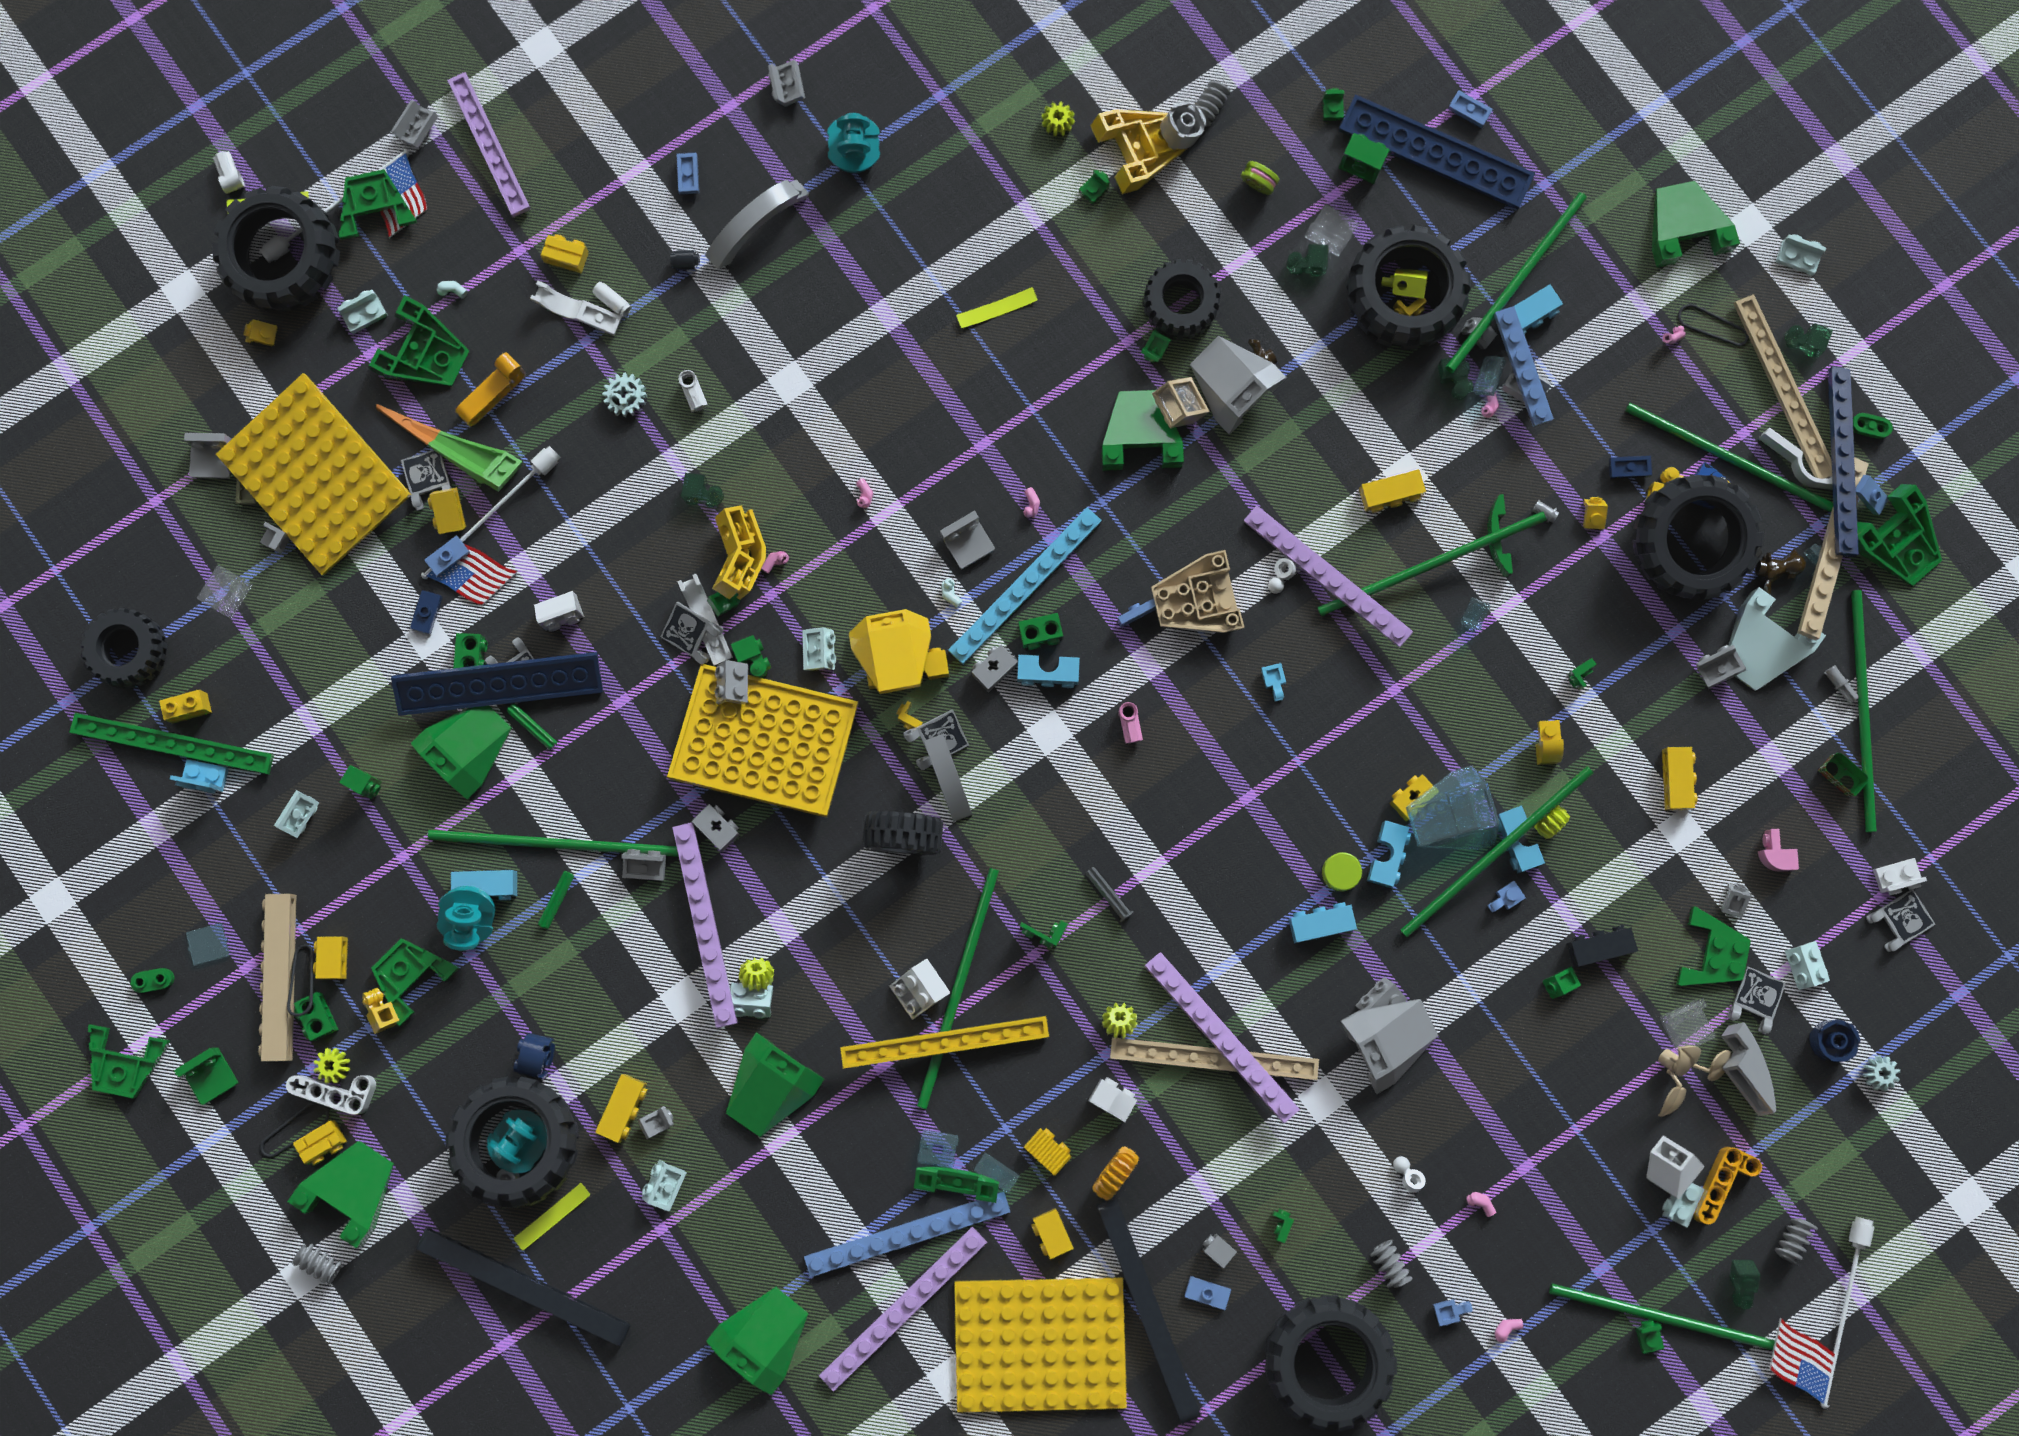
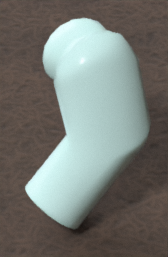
M442 281L438 284L437 293L442 296L447 295V292H454L463 299L468 293L465 288L455 281Z
M947 578L941 585L942 597L958 608L963 600L955 595V582Z

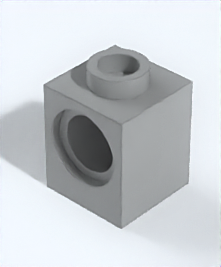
M1217 1234L1214 1236L1210 1235L1203 1243L1205 1246L1203 1251L1223 1268L1237 1253Z

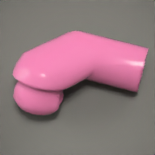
M1674 327V334L1665 333L1662 337L1663 341L1668 344H1674L1683 339L1686 334L1684 327Z
M1495 389L1485 392L1488 402L1482 407L1481 414L1486 418L1492 417L1499 408Z
M862 478L856 482L857 487L861 491L860 498L857 499V505L861 508H867L871 504L873 491L865 479Z
M1028 488L1024 493L1029 501V507H1025L1023 512L1025 517L1034 518L1038 514L1040 500L1034 489Z
M783 551L770 553L761 570L769 574L774 565L787 563L789 556Z
M1473 1192L1467 1196V1203L1470 1206H1481L1487 1217L1497 1213L1487 1195Z
M1522 1319L1501 1321L1495 1330L1496 1340L1503 1343L1507 1340L1512 1330H1523Z

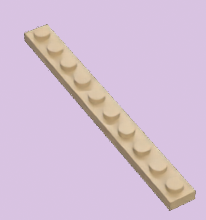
M1754 294L1736 301L1734 307L1803 451L1813 476L1819 479L1832 477V460Z
M1854 457L1855 485L1857 487L1862 476L1866 475L1869 463ZM1856 495V507H1857V503H1858V500H1859V497H1858L1857 495ZM1833 508L1797 632L1815 641L1820 639L1843 557L1835 555Z
M1112 1038L1110 1058L1236 1071L1217 1048ZM1250 1052L1269 1075L1318 1079L1319 1059Z

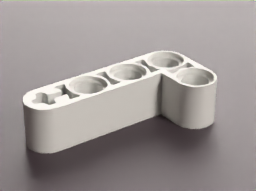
M303 1075L291 1076L286 1082V1089L293 1095L353 1115L362 1114L367 1111L376 1088V1080L368 1075L357 1076L353 1080L349 1091ZM363 1079L368 1082V1087L365 1091L360 1086ZM299 1081L300 1085L307 1086V1088H298L296 1082ZM317 1086H319L322 1091L319 1097H317L314 1093V1090ZM336 1093L341 1095V1101L338 1104L334 1101ZM356 1099L361 1104L359 1110L353 1108V1102Z

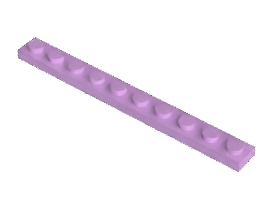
M1256 505L1244 519L1245 524L1292 560L1397 647L1400 648L1412 635L1413 631L1260 507Z
M694 823L673 827L716 1028L737 1024Z
M1161 952L1144 966L1283 1124L1300 1110Z
M972 1226L819 1375L820 1378L832 1391L837 1389L976 1254L987 1241Z

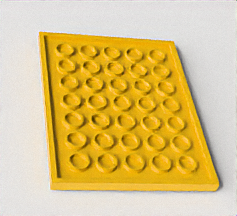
M304 373L216 453L218 458L283 532L287 533L290 540L321 575H325L412 495Z
M701 664L667 778L827 818L856 715L858 701L748 675V702L746 704L731 702L716 704V667Z
M1123 1277L955 1281L957 1412L1127 1408Z

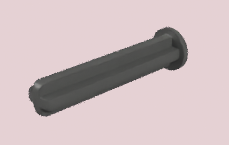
M1094 867L1086 872V876L1121 918L1120 922H1123L1134 913L1129 911Z

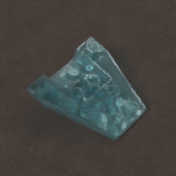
M1472 765L1452 771L1406 807L1418 847L1478 850L1494 845L1496 842L1500 822L1488 783Z

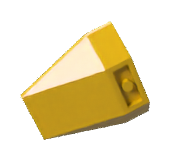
M904 609L866 616L849 632L851 650L879 694L920 687L931 640L928 618Z

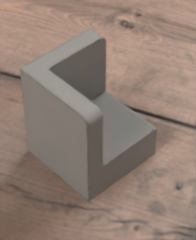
M265 522L263 526L268 529L260 543L282 554L290 538L287 536V533Z

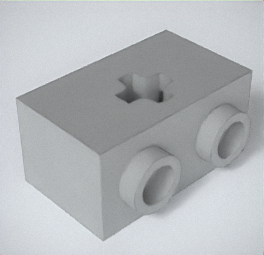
M1002 645L998 648L994 646L987 653L988 657L984 661L979 660L972 667V676L988 692L1018 666V661ZM997 663V670L992 669L990 671L989 664L995 665Z
M709 804L692 822L723 852L740 836L737 832L739 827L731 819L727 822L722 817L725 813L717 805L713 808ZM715 822L720 824L722 828L720 831L714 830L715 826L713 824Z

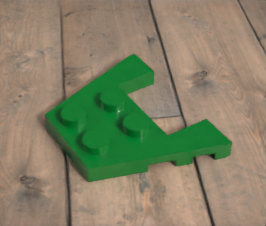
M385 169L345 178L343 211L340 220L341 229L339 230V238L341 240L359 236L355 216L395 208L399 227L417 223L416 218Z
M1691 907L1688 925L1707 929L1709 934L1702 970L1698 971L1680 967L1676 985L1683 986L1743 980L1751 940L1698 907Z
M402 938L371 967L388 1003L391 1002L399 1019L397 1022L399 1026H402L415 1013L400 997L430 967L444 981H447L460 969L457 965Z
M89 1024L88 1032H90L91 1040L89 1049L92 1055V1063H90L92 1090L136 1098L169 1045L170 1040L149 1037L144 1057L105 1050L110 1028Z

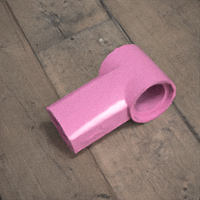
M1131 702L1124 703L1118 711L1125 744L1143 740L1137 714L1138 709ZM1130 707L1133 710V716L1125 717L1123 715V708Z

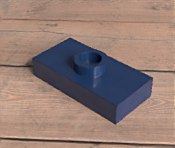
M1651 456L1611 457L1609 459L1610 479L1651 477Z
M421 590L410 626L411 630L431 635L443 598L441 595Z

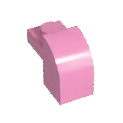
M1779 829L1764 831L1765 834L1762 837V842L1766 850L1758 851V856L1763 865L1773 871L1799 870L1797 849H1781Z

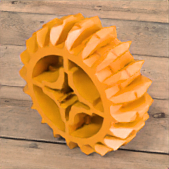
M1125 1146L1119 1149L1094 1183L1093 1191L1096 1195L1106 1201L1115 1195L1139 1161V1157L1135 1152Z

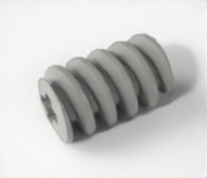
M1210 81L1203 94L1200 95L1199 100L1196 101L1195 106H1193L1194 108L1197 106L1203 112L1206 126L1211 125L1209 120L1215 119L1214 114L1219 113L1218 108H1222V102L1227 100L1226 95L1231 94V90L1218 81Z
M1791 1218L1790 1222L1794 1226L1788 1225L1786 1227L1790 1234L1783 1233L1782 1236L1786 1241L1780 1240L1778 1243L1782 1248H1775V1252L1783 1259L1798 1265L1794 1260L1803 1259L1798 1252L1807 1251L1802 1245H1810L1806 1237H1814L1810 1229L1818 1230V1228L1801 1218Z
M1388 1240L1374 1248L1370 1256H1378L1374 1263L1382 1264L1378 1270L1379 1272L1386 1271V1274L1382 1277L1383 1280L1390 1279L1386 1286L1397 1288L1411 1281L1412 1277H1406L1409 1271L1408 1269H1402L1405 1263L1398 1261L1401 1256L1399 1253L1393 1254L1397 1248L1390 1246L1392 1240Z
M304 1244L296 1253L292 1265H299L300 1270L306 1269L308 1275L314 1273L313 1277L315 1279L321 1277V1283L328 1281V1285L331 1284L339 1273L342 1262L339 1261L334 1265L335 1257L326 1260L327 1252L319 1256L320 1248L313 1252V1244L307 1248Z

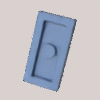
M1459 90L1448 107V110L1480 128L1483 127L1493 110Z
M697 153L677 154L679 194L699 193Z
M1862 476L1856 487V495L1872 514L1880 515L1889 499L1871 476Z
M456 535L427 557L425 562L436 576H440L468 555L470 551Z
M1154 598L1142 605L1137 603L1128 608L1129 611L1117 619L1120 627L1122 628L1156 610Z
M1190 1276L1184 1297L1225 1310L1231 1289Z

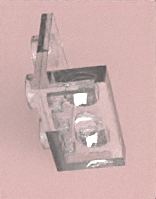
M1324 205L1314 223H1311L1305 238L1339 257L1359 224L1334 208Z
M217 565L197 596V599L232 619L253 584Z
M1696 999L1660 1016L1677 1053L1678 1047L1699 1046L1716 1037L1702 1010L1707 1007L1704 999Z

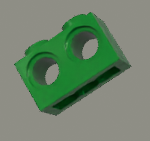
M1058 613L1018 622L1023 648L1034 650L1040 648L1041 644L1048 643L1051 646L1059 644L1060 640H1063ZM1048 626H1054L1057 632L1049 635L1045 629ZM1033 630L1037 633V637L1028 639L1025 634Z
M456 633L453 668L466 667L470 661H474V666L486 665L484 652H487L488 643L485 637L481 634ZM476 641V647L468 650L469 643Z
M349 765L339 783L362 796L372 799L373 796L375 797L379 793L382 781L357 767Z
M313 993V1012L296 1018L301 1020L304 1026L302 1028L304 1036L310 1041H317L339 1029L323 993ZM310 995L293 1003L295 1014L303 1013L306 1010L307 1005L310 1003ZM318 1021L322 1024L320 1032L315 1030V1024Z

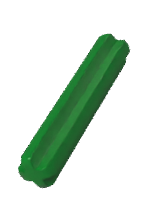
M512 704L507 709V712L549 750L556 746L557 741L517 705Z
M568 871L563 872L538 922L540 927L545 929L550 927L574 878L572 873Z

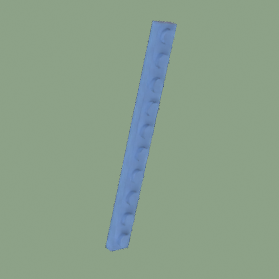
M1003 1191L998 1193L996 1203L976 1200L806 1255L804 1258L809 1275L812 1277L1009 1213L1010 1209Z

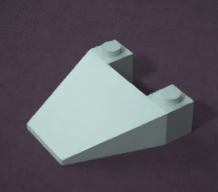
M1760 587L1753 590L1741 605L1728 645L1729 647L1735 646L1736 652L1746 667V671L1735 677L1754 691L1815 652L1826 636L1821 632L1820 639L1817 641L1798 633L1794 637L1765 616V613L1776 599Z

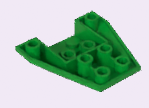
M490 705L465 708L426 728L411 744L419 755L448 784L468 800L483 785L512 727Z
M756 1032L744 1050L726 1114L761 1137L812 1098L825 1079L790 1057Z
M774 1287L720 1323L706 1342L723 1361L752 1385L772 1395L786 1377L809 1313L779 1288Z

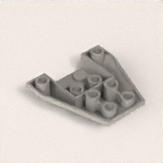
M1220 336L1190 364L1215 420L1229 435L1244 421L1242 417L1269 390L1273 392L1287 378L1272 362Z
M1421 999L1357 1011L1341 1020L1348 1038L1356 1043L1370 1071V1074L1367 1076L1376 1094L1394 1085L1438 1036Z

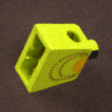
M1396 269L1395 275L1383 274L1381 286L1393 287L1392 294L1424 299L1428 271Z

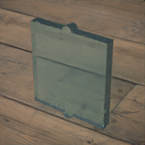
M222 923L186 932L189 944L188 951L191 952L193 965L230 956L227 945L228 938L225 936Z

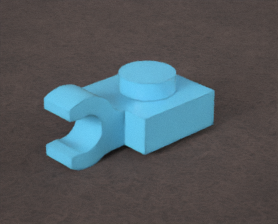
M1282 664L1262 667L1261 672L1265 687H1272L1275 702L1283 700L1284 694L1281 685L1286 684Z

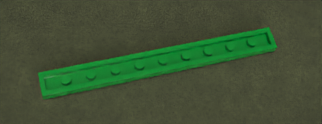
M79 713L74 714L70 733L268 775L270 774L274 758L273 754Z

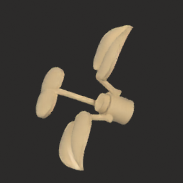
M1697 1046L1678 1047V1055L1669 1049L1664 1050L1659 1056L1658 1062L1668 1068L1667 1073L1671 1075L1677 1086L1667 1095L1658 1116L1662 1117L1674 1112L1685 1098L1686 1089L1682 1088V1084L1676 1075H1685L1692 1066L1709 1073L1708 1080L1715 1081L1725 1073L1723 1067L1732 1053L1729 1050L1720 1052L1714 1058L1711 1067L1705 1068L1695 1064L1701 1055V1049Z

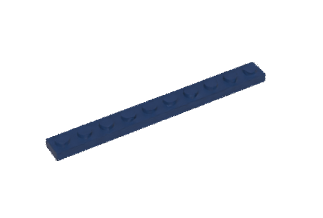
M1832 366L1828 369L1835 555L1855 557L1858 555L1851 371L1847 368Z

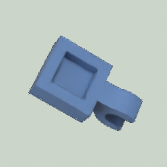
M1512 881L1495 892L1499 898L1487 906L1491 912L1498 910L1503 905L1508 910L1526 897L1515 881Z
M1451 1299L1433 1304L1439 1326L1460 1321L1459 1314L1473 1311L1469 1301L1456 1305L1455 1300Z

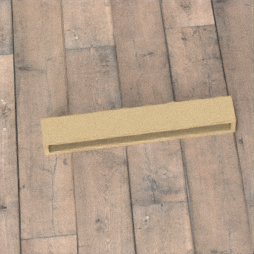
M265 894V899L262 902L265 920L262 921L264 940L261 943L264 961L261 962L263 982L260 985V992L263 994V1003L260 1004L262 1023L259 1026V1034L262 1036V1044L259 1046V1056L261 1061H293L294 1016L290 1015L287 1010V1001L295 953L296 895ZM293 982V989H292V996H291V1003H290V1009H291V1011H292L293 1013H294V1004H293V1003H294V982Z

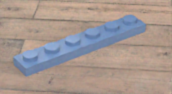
M1515 307L1495 312L1494 317L1532 426L1552 421L1554 418Z

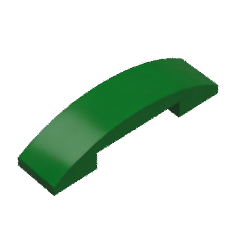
M1503 494L1495 499L1490 510L1488 534L1500 530L1498 519H1501L1506 514ZM1500 540L1490 544L1489 548L1501 574L1504 577H1509L1513 573L1511 553L1502 554Z
M919 1167L916 1169L914 1189L935 1192V1189L975 1195L976 1200L997 1202L999 1182L992 1178L953 1168Z

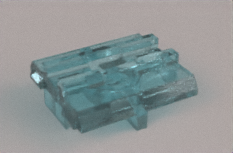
M923 1129L917 1163L953 1168L956 1146L959 1141L958 1135ZM934 1144L943 1146L942 1154L932 1152Z

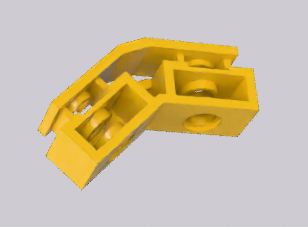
M742 505L725 508L715 517L728 557L712 589L728 599L738 593L737 598L741 600L751 591L766 559V546L753 510L751 509L744 513ZM748 548H750L752 557L749 556V549H748Z

